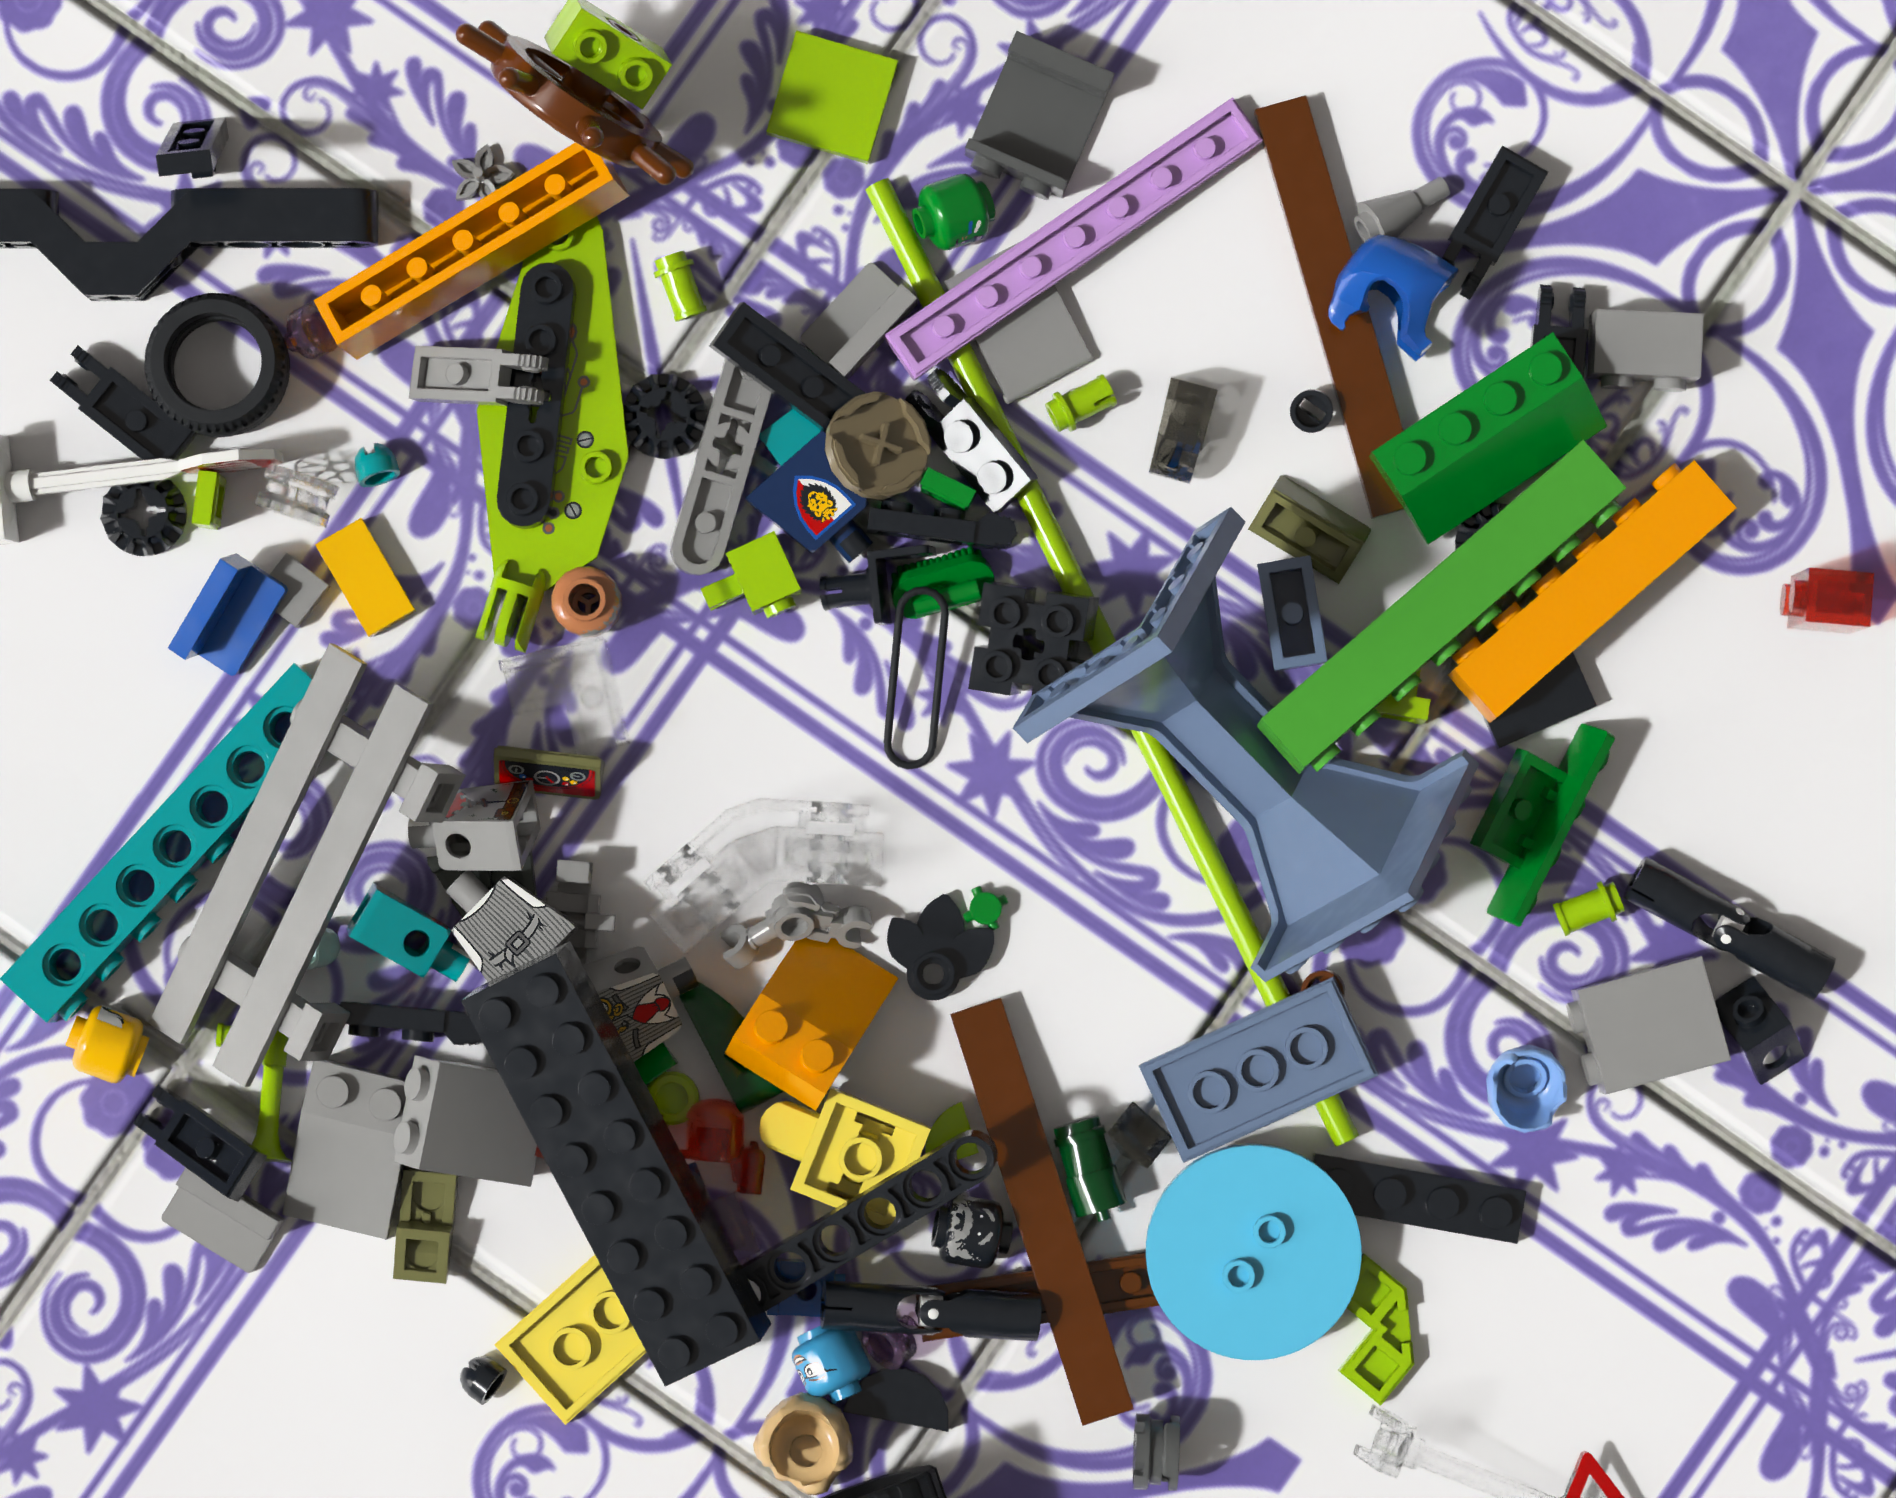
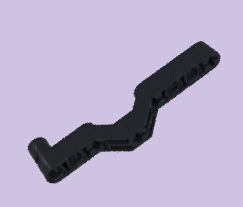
M31 188L0 189V249H38L91 301H146L198 248L378 246L379 192L363 188L175 189L171 191V209L138 242H85L59 216V192Z

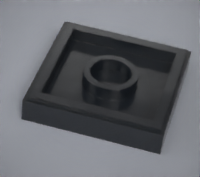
M1492 635L1481 639V643L1486 642ZM1572 652L1491 723L1484 716L1483 718L1496 748L1499 749L1597 705L1577 659Z

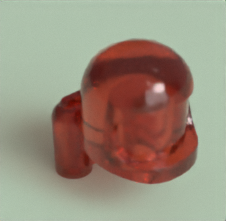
M720 1098L703 1099L693 1104L686 1115V1118H688L686 1149H680L684 1159L729 1163L732 1180L737 1184V1192L762 1195L765 1154L759 1149L757 1141H750L748 1147L744 1148L745 1120L743 1113L729 1100Z

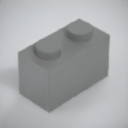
M1596 309L1589 319L1587 379H1601V388L1632 389L1633 381L1654 382V390L1686 391V383L1693 384L1701 378L1704 313Z

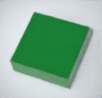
M929 467L920 483L922 493L958 510L968 512L976 497V490Z

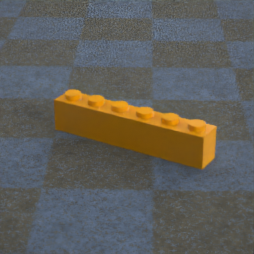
M575 142L313 301L336 344L358 360L630 195L611 161Z
M1695 460L1683 470L1676 463L1672 464L1651 483L1657 490V493L1642 505L1636 497L1633 498L1611 518L1618 527L1602 540L1594 532L1571 552L1578 560L1571 568L1562 574L1555 566L1531 587L1538 595L1532 602L1522 609L1515 601L1491 622L1498 631L1482 644L1475 636L1452 656V659L1458 666L1448 674L1449 678L1489 723L1501 715L1737 509Z

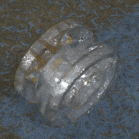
M268 464L264 474L268 482L265 491L258 492L255 504L269 511L326 528L330 515L326 512L329 501L336 500L340 487L295 470ZM291 481L311 488V490L308 491L293 485H289V483Z

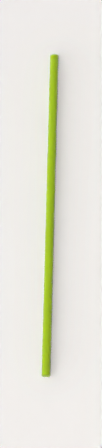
M889 178L880 180L867 187L865 191L924 308L945 294V291ZM969 343L951 355L948 360L965 394L968 397L973 396L1030 466ZM1036 479L1017 497L1022 511L1062 592L1094 597ZM1099 605L1093 640L1087 641L1093 655L1116 642ZM1131 730L1265 1005L1269 1006L1291 996L1280 974L1264 982L1250 968L1264 940L1174 757L1150 734ZM1339 1093L1314 1104L1335 1147L1359 1136Z

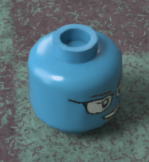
M818 1326L797 1337L800 1345L794 1349L792 1361L809 1395L816 1397L829 1395L832 1403L836 1404L862 1391L858 1381L869 1374L871 1365L856 1331L821 1329V1326Z

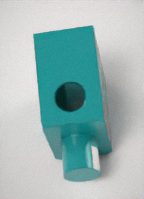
M374 882L346 927L349 937L423 978L431 967L456 982L470 960L469 955L464 949L447 940L451 932L447 925ZM414 930L426 936L424 945L416 950L404 944L406 935Z

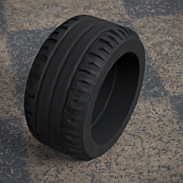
M224 293L196 295L173 306L160 318L157 325L153 328L144 356L147 385L158 406L178 424L195 433L210 437L239 435L262 424L274 413L281 403L290 377L288 348L275 323L251 302ZM212 322H232L245 328L254 337L260 348L261 371L259 378L251 392L233 406L219 410H208L198 407L189 402L176 385L174 376L176 354L185 338L195 329Z

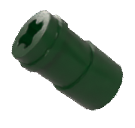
M1099 1115L1053 1128L1056 1137L1054 1139L1055 1147H1059L1067 1174L1065 1180L1076 1217L1096 1213L1098 1222L1111 1219L1109 1209L1127 1203L1117 1166L1113 1164L1104 1135L1106 1133L1105 1126L1101 1125Z

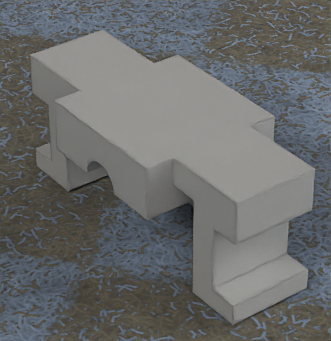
M558 860L556 881L559 882L558 892L547 891L546 902L579 926L563 944L571 942L583 965L586 959V948L597 949L598 931L615 932L616 915L600 914L601 896L591 895L593 863Z

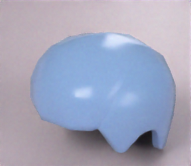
M1522 1045L1507 1050L1495 1060L1487 1074V1098L1492 1110L1506 1127L1523 1133L1543 1130L1551 1126L1556 1110L1567 1100L1565 1069L1554 1055L1546 1049L1533 1045Z

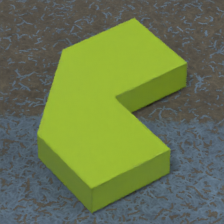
M1363 1253L1359 1279L1347 1309L1369 1326L1371 1330L1344 1361L1338 1371L1381 1406L1414 1365L1408 1295L1405 1286Z

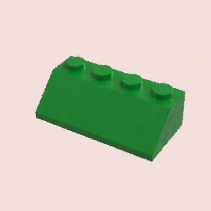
M1552 332L1372 451L1369 457L1427 545H1429L1570 452L1582 440L1586 441L1605 429L1607 424L1584 378Z

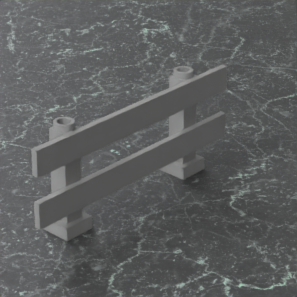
M329 643L303 699L296 704L291 713V725L191 935L184 940L179 948L178 962L149 1021L150 1025L177 1043L186 1044L213 988L240 1005L239 1011L212 1066L243 1087L251 1086L277 1030L289 1038L283 1051L298 1061L329 1059L351 1013L335 1002L310 1003L295 992L391 793L394 792L404 799L399 809V812L415 822L443 823L466 776L450 765L421 763L409 756L434 704L401 684L394 685L372 732L344 715L345 710L367 667V663L332 643ZM328 751L355 769L258 969L233 953L231 949L323 756Z

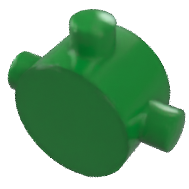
M981 886L973 888L971 892L974 898L970 903L969 911L963 913L965 921L969 923L975 920L980 924H987L989 929L993 931L998 929L1000 925L997 919L1001 914L1002 906L1008 904L1006 896L1002 894L996 897L992 893L983 892Z

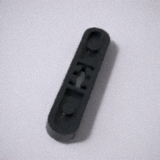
M540 263L532 267L524 276L520 289L513 353L549 358L548 369L542 372L541 380L544 391L551 393L550 401H543V405H539L535 423H530V420H532L531 405L508 402L497 506L506 521L512 526L521 529H531L541 525L550 515L553 506L576 302V286L572 277L563 267L553 263ZM512 369L510 387H534L537 374Z

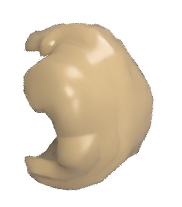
M803 1392L783 1399L770 1411L753 1443L757 1459L762 1462L764 1467H769L773 1471L777 1480L790 1481L798 1490L807 1495H820L828 1492L835 1478L841 1471L847 1468L853 1459L852 1434L849 1431V1424L841 1409L823 1397H816Z

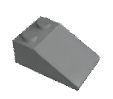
M333 1060L313 1061L301 1109L282 1215L385 1240L388 1239L405 1165L393 1161L395 1156L394 1134L397 1126L402 1121L406 1101L404 1092L406 1078Z

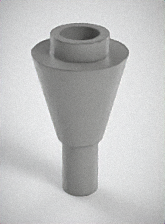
M1438 177L1414 191L1408 190L1359 202L1357 205L1358 215L1354 217L1357 232L1364 242L1378 234L1398 237L1422 214L1425 208L1449 196V187L1442 177Z

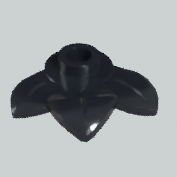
M942 894L925 907L919 916L917 924L903 918H892L887 933V945L892 958L907 969V981L912 991L926 1000H940L949 996L956 989L960 978L975 975L984 968L993 951L994 931L988 928L965 930L964 921L956 903L949 895ZM936 963L942 967L944 977L938 984H929L924 980L923 970L928 964Z

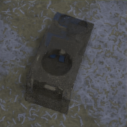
M1170 377L1150 463V474L1190 484L1199 450H1202L1217 389Z

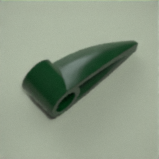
M698 982V987L679 996L741 1114L784 1092L724 1054L732 1037L744 1020V1017L729 1002L700 982Z

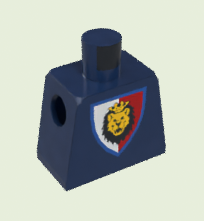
M822 430L749 493L745 499L751 506L810 553H814L829 540L847 562L850 563L873 543L853 520L869 503L866 498L845 488L831 471L825 453L826 433Z

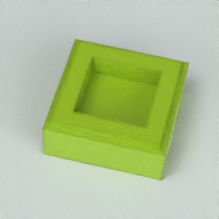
M198 471L191 523L199 528L218 530V527H221L227 480L218 472Z

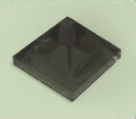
M1134 1102L1125 1109L1107 1132L1120 1155L1145 1168H1148L1172 1138L1164 1128Z

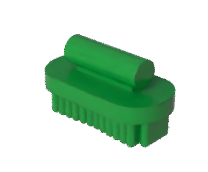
M968 546L967 549L962 548L961 551L950 552L948 556L944 554L942 557L931 558L929 561L923 560V562L917 561L916 564L912 562L909 565L904 564L903 567L897 566V573L891 574L893 581L891 585V598L896 609L899 599L905 592L914 587L926 586L942 594L948 604V610L981 601L984 582H994L995 579L991 565L982 556L981 551L977 549L974 552L973 547ZM921 594L909 599L905 605L903 616L917 619L940 613L941 610L938 602L933 597Z

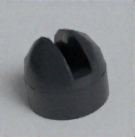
M1307 389L1300 392L1294 398L1290 407V416L1294 425L1308 433L1323 430L1330 423L1334 413L1331 399L1326 393L1318 389ZM1304 398L1326 413L1322 420H1319L1310 411L1299 406Z
M475 1357L468 1362L469 1368L464 1367L462 1369L460 1382L464 1391L471 1398L484 1405L501 1386L506 1377L507 1369L490 1358Z

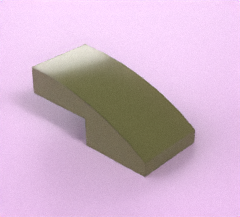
M409 1166L404 1167L400 1218L396 1227L393 1279L447 1283L456 1210L457 1175L419 1170Z

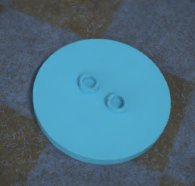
M1247 1143L1232 1145L1207 1153L1194 1160L1172 1179L1164 1189L1152 1212L1147 1229L1145 1256L1147 1272L1156 1300L1171 1323L1182 1334L1204 1349L1218 1355L1241 1360H1267L1286 1356L1309 1346L1334 1326L1344 1313L1355 1292L1360 1275L1362 1246L1358 1223L1352 1207L1341 1188L1325 1170L1303 1155L1289 1149L1268 1144Z

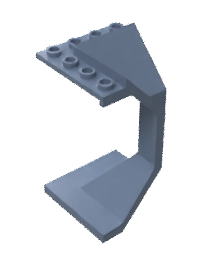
M1229 507L1194 530L1141 625L1033 694L1013 729L1028 744L1067 718H1074L1148 733L1157 739L1233 816L1246 833L1271 915L1270 930L1250 968L1264 982H1267L1283 972L1287 974L1296 972L1315 954L1321 951L1324 954L1331 953L1343 943L1346 937L1357 931L1367 933L1377 926L1384 916L1395 910L1405 912L1418 902L1424 892L1421 886L1427 873L1440 859L1438 850L1442 841L1456 825L1454 816L1459 806L1468 798L1472 791L1470 783L1479 763L1464 749L1428 771L1415 776L1404 775L1336 757L1318 772L1310 765L1302 773H1297L1257 727L1261 718L1274 707L1229 662L1225 654L1216 574L1246 522L1232 507Z

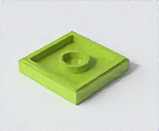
M796 30L766 134L869 164L898 66V60Z

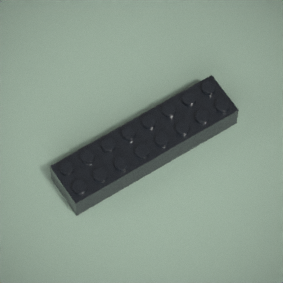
M569 941L477 987L461 1000L664 1386L666 1387L760 1342L771 1326V1322L766 1312H764L756 1293L744 1274L736 1255L571 942Z

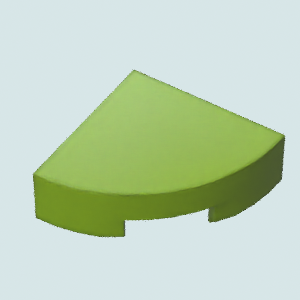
M962 1101L946 1109L934 1122L926 1141L925 1154L956 1135L971 1130ZM975 1143L961 1145L957 1150V1159L979 1153L977 1145Z

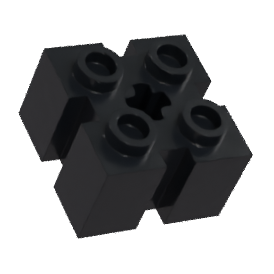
M996 581L984 582L978 625L991 627L988 645L974 646L968 689L1011 696L1020 694L1022 684L1033 686V695L1085 662L1086 660L1077 659L1079 641L1093 640L1099 597L1054 591L1047 592L1046 603L1035 601L1037 590L1035 587ZM1031 628L1036 630V639L1044 641L1043 651L1034 652V657L1029 655L1028 648L1024 646V637L1030 635Z

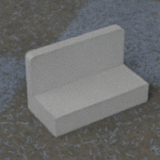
M868 263L801 335V342L818 358L846 379H849L885 341L884 335L898 326L917 306V297L902 283L898 286L874 263Z
M185 1167L175 1184L179 1188L161 1216L162 1221L245 1272H253L284 1223L285 1218L243 1194L239 1202L227 1198Z

